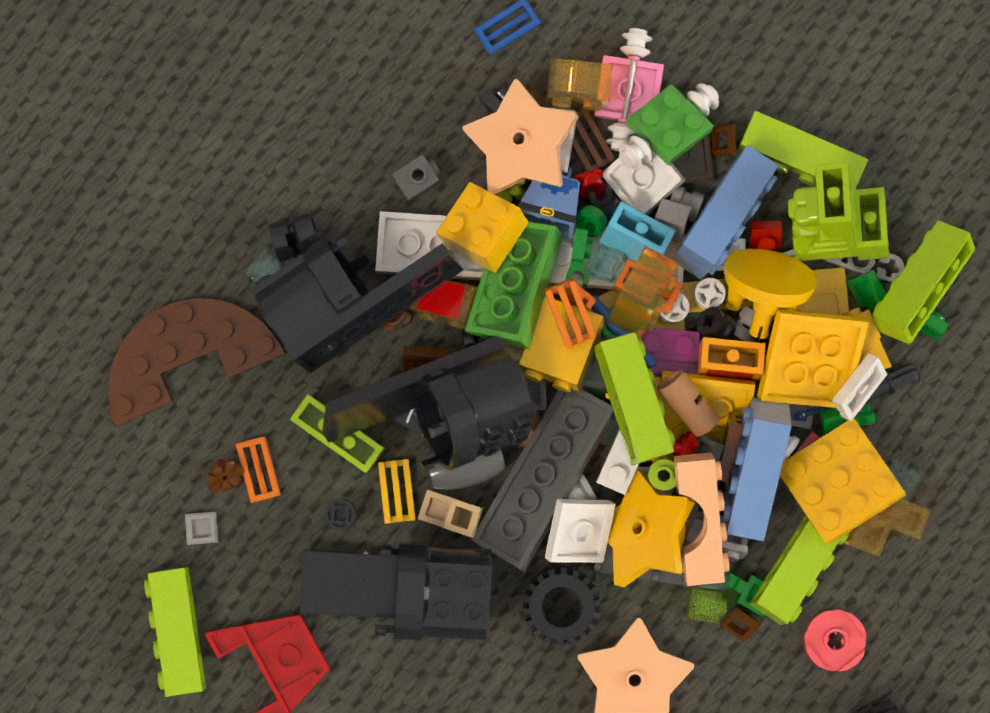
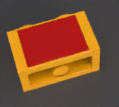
M703 337L699 343L696 374L758 381L764 372L766 343Z

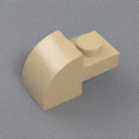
M427 490L418 519L474 538L483 508Z

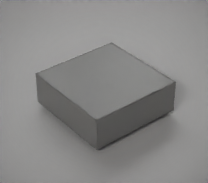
M216 512L185 514L187 545L219 542Z

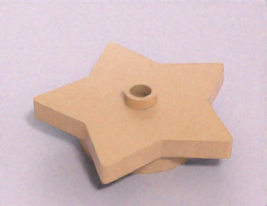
M514 79L497 112L463 126V131L486 155L487 190L492 194H497L525 179L562 187L561 145L578 120V115L570 111L541 107L519 80ZM524 135V142L517 145L518 139Z
M639 617L633 621L614 646L582 652L577 655L578 660L597 687L594 713H669L670 694L694 668L692 662L658 650L646 626ZM633 674H637L641 678V682L637 686H632L629 683V677Z

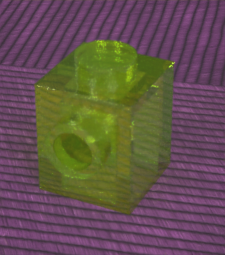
M689 586L685 617L692 620L719 623L720 617H725L727 609V599L723 598V592Z

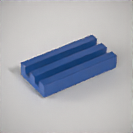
M519 0L475 28L474 32L491 56L540 25L541 21L527 0ZM524 7L526 12L487 37L484 35V31L520 8ZM529 17L532 19L528 24L491 46L490 42L525 19Z

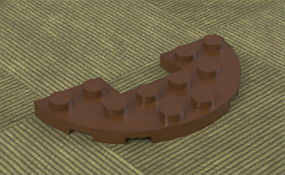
M196 298L165 305L153 311L136 324L127 334L115 355L108 388L109 405L115 426L122 425L173 403L162 377L163 373L217 351L228 378H231L280 357L285 352L274 333L260 319L234 304L215 299Z

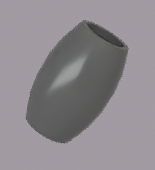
M500 449L497 453L488 457L481 455L475 461L453 470L445 469L440 463L436 464L435 468L429 470L433 488L445 490L462 489L490 480L505 470L502 451ZM432 451L425 455V460L434 457Z

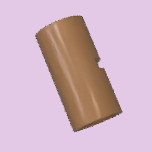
M682 369L669 374L658 385V391L695 437L706 434L719 422V415L703 395L699 393V390Z

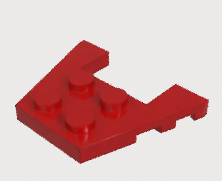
M301 614L214 630L205 634L218 659L244 644L248 645L277 698L276 701L254 713H290L330 670L327 660Z

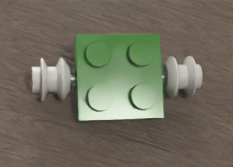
M700 83L696 86V92L689 91L685 98L672 84L628 117L626 124L638 136L633 135L629 138L630 145L622 143L619 146L621 162L627 168L639 170L642 167V161H651L652 149L668 166L712 132L714 125L706 117L709 115V109L715 110L719 107L717 91L710 85Z

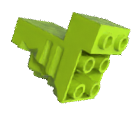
M848 162L816 164V183L814 187L798 188L794 192V198L788 200V216L792 219L795 259L807 261L858 256V260L890 258L884 187L853 190Z

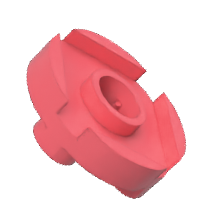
M839 609L824 610L816 614L807 624L803 635L806 653L817 666L823 669L846 671L858 664L864 656L866 645L865 628L858 618L851 613ZM832 632L837 635V632H840L843 636L840 639L842 645L837 649L834 645L830 648L827 644L830 640L828 636Z

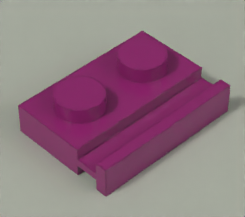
M649 327L637 328V339L642 340L645 349L658 362L651 369L653 373L662 374V371L674 372L682 369L684 373L696 374L699 332Z

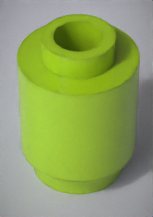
M662 456L655 459L651 464L648 477L650 483L656 489L665 491L676 486L674 458ZM660 470H667L670 473V478L667 480L661 479L658 476Z

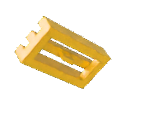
M409 459L378 462L385 524L416 520ZM397 466H403L409 515H403ZM391 467L396 516L392 517L390 515L385 468Z

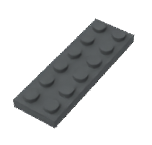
M571 389L570 393L558 390L478 526L474 538H471V540L485 549H491L493 554L525 572L551 527L557 499L568 498L615 417L613 407L582 389L579 392Z

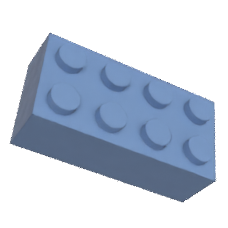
M747 145L734 161L670 260L700 280L707 273L713 275L728 256L729 251L727 250L731 248L734 242L736 243L746 228L745 224L761 205V199L769 192L777 180V177L773 174L779 165Z
M752 397L750 407L745 406L742 414V436H740L735 464L733 465L729 481V490L724 492L723 496L724 511L722 522H726L727 534L764 541L792 424L789 404L760 401L759 398Z

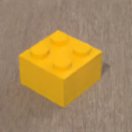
M469 182L436 233L447 248L496 273L529 222L520 207Z

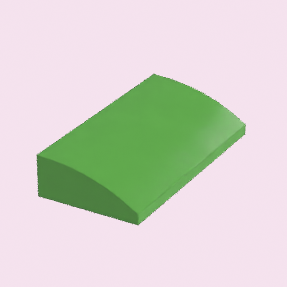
M529 222L497 272L494 273L484 268L465 328L467 333L484 339H491L497 336L502 344L530 349L545 297L544 289L548 288L563 239V234L557 226Z

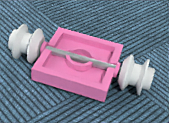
M630 28L629 33L622 34V37L627 39V45L620 47V50L628 56V59L603 56L594 117L618 121V123L608 126V129L613 132V137L606 140V143L611 144V150L619 151V146L622 143L630 145L629 138L631 135L636 134L626 124L628 117L660 93L664 64L640 61V58L650 54V51L645 48V43L652 41V37L647 36V31L643 29Z

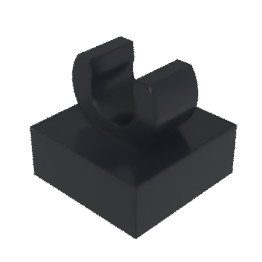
M504 86L496 95L487 89L479 96V102L493 114L497 112L509 89Z
M608 183L603 184L605 192L599 196H595L592 188H588L587 194L589 199L585 200L586 206L592 205L599 208L604 213L606 219L613 217L620 202Z

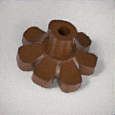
M218 459L212 464V472L206 473L204 479L209 484L208 488L211 492L218 493L220 489L222 492H225L232 488L231 484L233 486L240 485L242 481L241 475H243L244 470L240 464L235 465L232 459H226L225 461Z

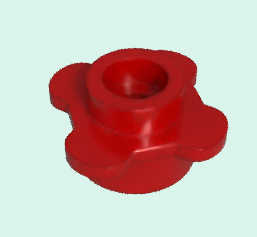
M601 169L588 170L574 177L575 180L580 182L579 195L589 198L587 194L588 188H592L595 196L603 192L604 181L601 179L603 176Z

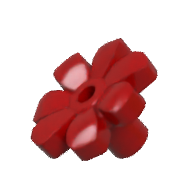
M691 431L681 434L679 442L675 441L672 454L675 456L697 454L693 451L698 448L699 440L695 439V435Z

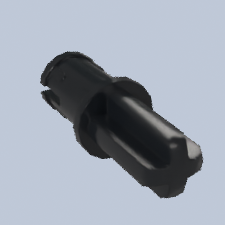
M906 364L887 373V376L865 404H869L871 401L886 394L893 395L896 389L917 380L918 372L913 364Z

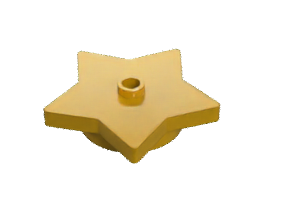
M640 470L635 471L621 504L615 507L608 543L613 548L614 585L626 587L648 570H660L676 574L682 573L680 550L685 539V522L695 504V500L691 498L662 495L659 489H656L650 483L648 475Z

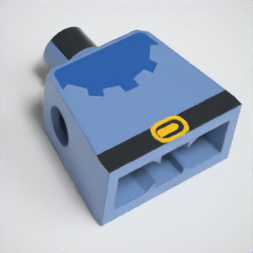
M569 166L568 173L562 172V187L532 181L518 207H520L528 222L557 226L563 237L573 239L580 182L570 178L573 170Z

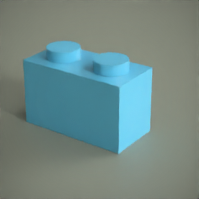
M620 202L599 242L633 261L654 270L665 253L675 230Z

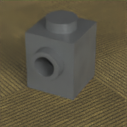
M421 155L393 173L392 176L408 202L411 203L439 185L440 181L437 176L442 173L432 158L427 161Z

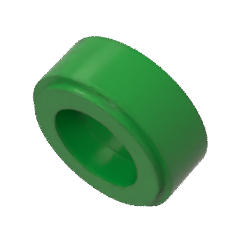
M587 205L576 214L575 222L578 229L588 230V237L599 236L607 227V219L604 213L595 206Z

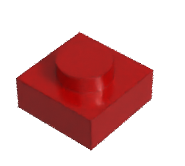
M781 221L750 222L749 249L780 251L782 238Z

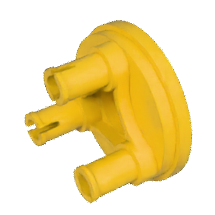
M765 249L738 250L728 255L725 260L723 271L728 289L723 306L732 311H740L743 308L744 298L753 301L755 312L749 333L757 338L760 329L762 331L760 338L764 339L769 336L773 315H776L777 309L796 311L797 306L807 302L810 296L813 295L817 285V278L807 265L783 253Z

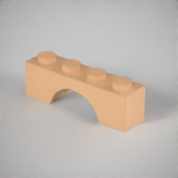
M711 452L674 456L676 487L679 494L695 500L702 507L704 513L701 531L693 541L681 548L685 582L687 586L725 582L724 572H729V559L727 553H722V542L727 541L725 522L720 523L719 511H724L723 492L717 491V480H722L720 461L715 462Z

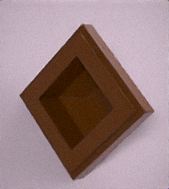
M736 124L714 126L711 132V157L735 155L737 148ZM721 133L727 137V148L719 150Z
M735 607L720 623L743 642L760 627V623L750 612L739 607ZM737 618L746 625V631L733 623L732 620Z

